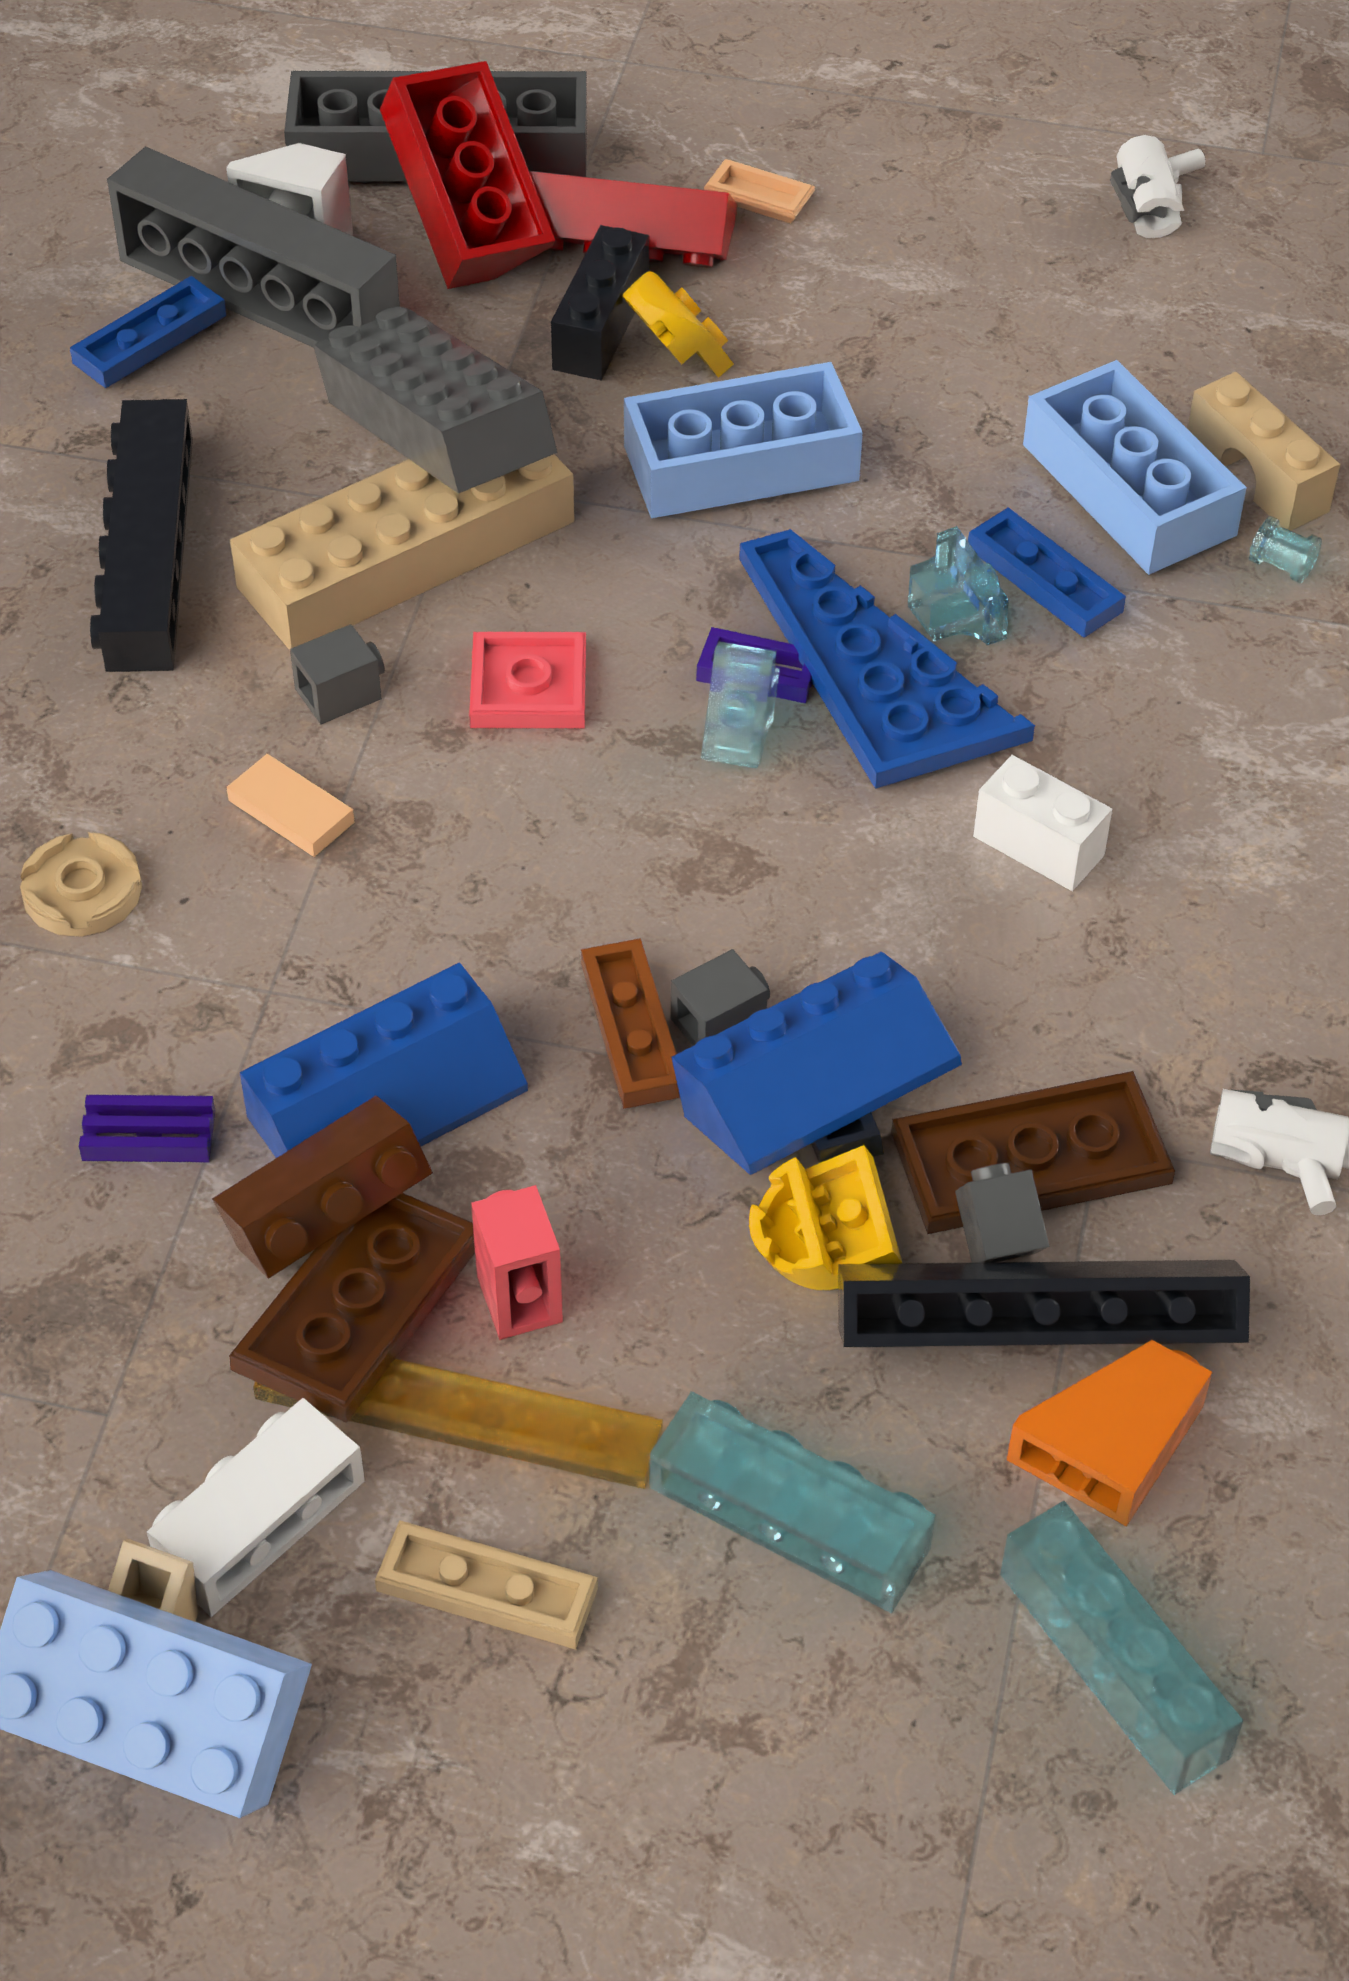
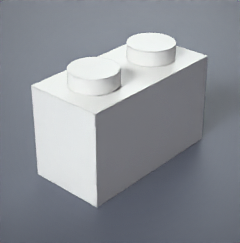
M1011 755L979 789L973 837L1073 892L1105 855L1112 808L1020 758Z

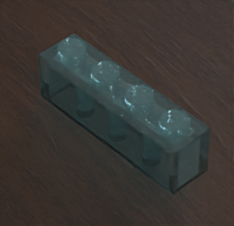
M691 1391L650 1452L649 1488L891 1614L931 1549L936 1515L927 1511L916 1498L903 1492L892 1493L864 1479L863 1475L853 1466L842 1461L830 1462L805 1449L790 1434L780 1430L769 1431L745 1419L735 1407L721 1400L710 1401Z
M1062 1501L1007 1534L1000 1572L1001 1577L1172 1794L1179 1793L1231 1759L1244 1720L1068 1504Z

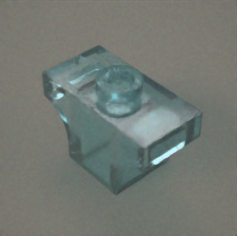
M957 526L937 533L936 554L926 561L910 566L909 609L934 642L953 635H970L980 639L986 645L1007 639L1009 599L1000 587L994 568L991 564H984Z
M719 642L716 645L701 759L756 769L759 767L766 736L773 721L780 671L779 668H775L777 651Z

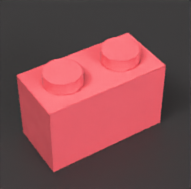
M536 1185L516 1191H498L486 1199L472 1202L477 1278L499 1340L562 1323L560 1248Z

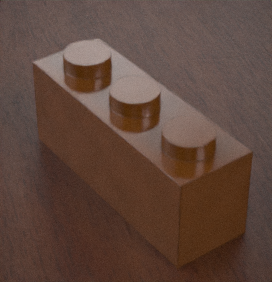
M374 1096L215 1196L212 1200L237 1248L269 1279L433 1174L410 1123L378 1096Z

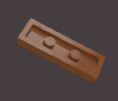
M641 938L581 949L582 969L623 1109L680 1098L671 1058L676 1055V1051Z

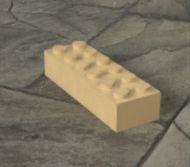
M553 454L458 494L408 459L230 539L236 586L290 650L352 624L353 626L574 523L573 473Z

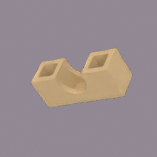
M1233 372L1194 391L1188 430L1225 467L1245 457L1248 459L1256 479L1253 501L1286 532H1290L1330 512L1340 463L1237 372Z

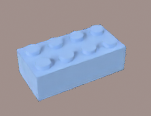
M1118 360L1029 396L1023 446L1148 575L1237 536L1247 487Z
M832 362L624 398V448L651 519L859 481L863 432Z
M52 1570L19 1576L16 1578L0 1629V1729L241 1818L269 1804L312 1664Z

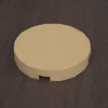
M88 832L89 838L73 839V834L58 836L38 847L26 860L21 872L22 882L20 889L26 913L39 927L57 935L82 937L105 932L124 921L138 904L142 882L136 857L123 842L103 833Z

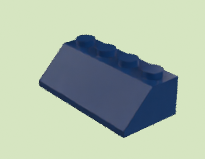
M882 951L873 956L860 959L853 966L821 982L813 983L805 987L801 992L768 1009L759 1010L748 1019L714 1036L705 1037L694 1046L671 1057L684 1117L750 1175L962 1065L958 1049L917 977Z
M460 962L240 1072L247 1118L276 1158L374 1096H378L410 1123L420 1146H423L528 1091V1083L492 1002Z

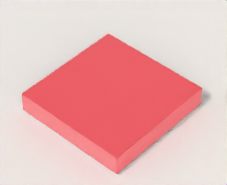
M473 632L469 711L470 728H585L586 632Z

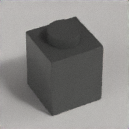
M352 624L290 649L295 690L320 724L382 699L379 675L385 671L383 659L376 645L371 641L365 643Z
M731 949L671 980L670 1019L694 1046L701 1039L714 1036L748 1019L753 1013L767 1009L770 989L763 974L754 966L748 967L734 949Z
M1009 1163L979 1168L971 1171L972 1182L966 1183L955 1191L972 1263H991L1034 1255L1050 1247L1032 1170L1011 1173Z

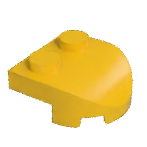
M648 271L622 294L627 304L681 365L696 353L718 378L734 365L722 349V346L728 342V339L709 317L702 323L696 318L701 309L682 287L674 293L656 273Z
M865 1145L806 1169L796 1157L788 1160L769 1175L771 1186L763 1196L759 1206L751 1205L749 1229L755 1247L777 1272L800 1286L814 1290L838 1289V1264H902L874 1158Z

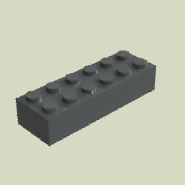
M291 71L284 130L286 146L301 143L346 154L348 181L361 183L406 181L380 108L394 77L427 71ZM491 71L528 170L586 177L587 71Z
M146 146L107 178L121 262L173 285L178 284L189 276H193L225 300L226 309L313 347V344L328 339V334L336 328L347 325L361 326L376 320V315L385 309L400 307L396 254Z
M392 307L385 309L376 315V320L361 326L347 325L336 328L328 334V339L313 344L329 403L458 494L558 453L542 390L408 308Z

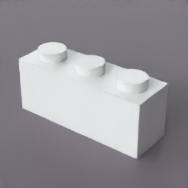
M302 1398L287 1412H279L271 1416L262 1425L257 1437L238 1454L227 1456L216 1463L208 1473L205 1482L183 1501L177 1500L167 1505L158 1514L153 1526L147 1531L150 1547L193 1562L197 1605L212 1617L365 1482L360 1447L308 1401Z

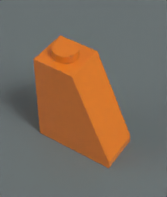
M1151 1340L1019 1415L1012 1426L1007 1461L1127 1527L1202 1410L1212 1371L1201 1366L1191 1355L1180 1350H1171Z

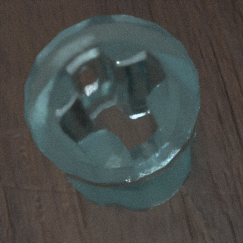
M1269 516L1258 529L1250 547L1249 561L1257 565L1263 561L1289 572L1291 580L1302 583L1311 572L1318 558L1322 539L1313 534L1308 538L1281 527L1279 519Z

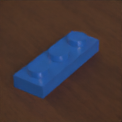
M189 276L71 346L72 364L106 389L225 317V300L193 276Z
M1009 507L969 532L967 548L1083 638L1123 613L1126 599L1124 594Z

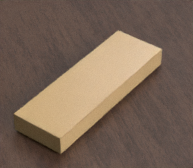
M399 1520L375 1578L376 1591L576 1650L598 1590V1577Z

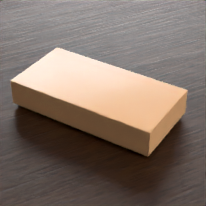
M269 754L263 756L227 786L228 800L313 857L318 855L355 823L351 807Z

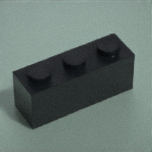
M600 225L551 320L552 370L602 381L635 314L622 297V294L644 273L649 271V235L628 231L624 228Z

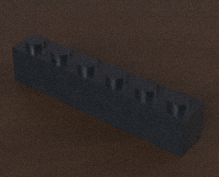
M187 399L122 400L120 422L111 424V448L113 455H116V459H108L107 484L109 492H113L112 497L103 498V523L105 530H109V533L99 537V562L101 569H105L104 575H96L94 582L95 603L97 609L101 610L100 615H91L90 619L91 645L93 649L102 650L106 672L174 671L193 444Z
M1235 1260L838 1264V1330L843 1347L1145 1344L1151 1340L1159 1344L1249 1343L1250 1276Z

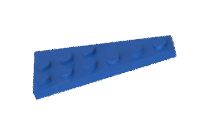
M791 529L740 543V562L788 643L794 644L797 649L801 665L803 666L805 663L810 671L814 687L875 789L1033 741L1035 725L1022 714L1015 718L997 704V694L984 684L976 687L956 671V661L897 614L891 617L886 615L874 605L875 597L861 585L855 589L835 574V564Z

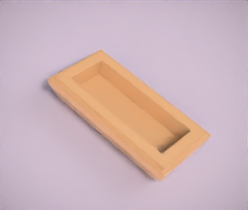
M725 159L704 186V190L728 192L739 208L791 224L815 191V186Z

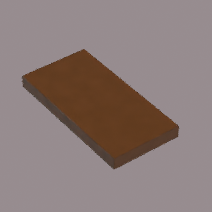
M1134 1071L892 1119L891 1133L927 1234L963 1227L955 1191L966 1183L973 1181L971 1171L991 1165L1009 1163L1011 1173L1032 1170L1041 1211L1173 1184L1175 1169Z
M401 1193L314 1249L229 1355L231 1371L297 1401L304 1398L317 1410L347 1423L475 1254L473 1223L405 1193Z

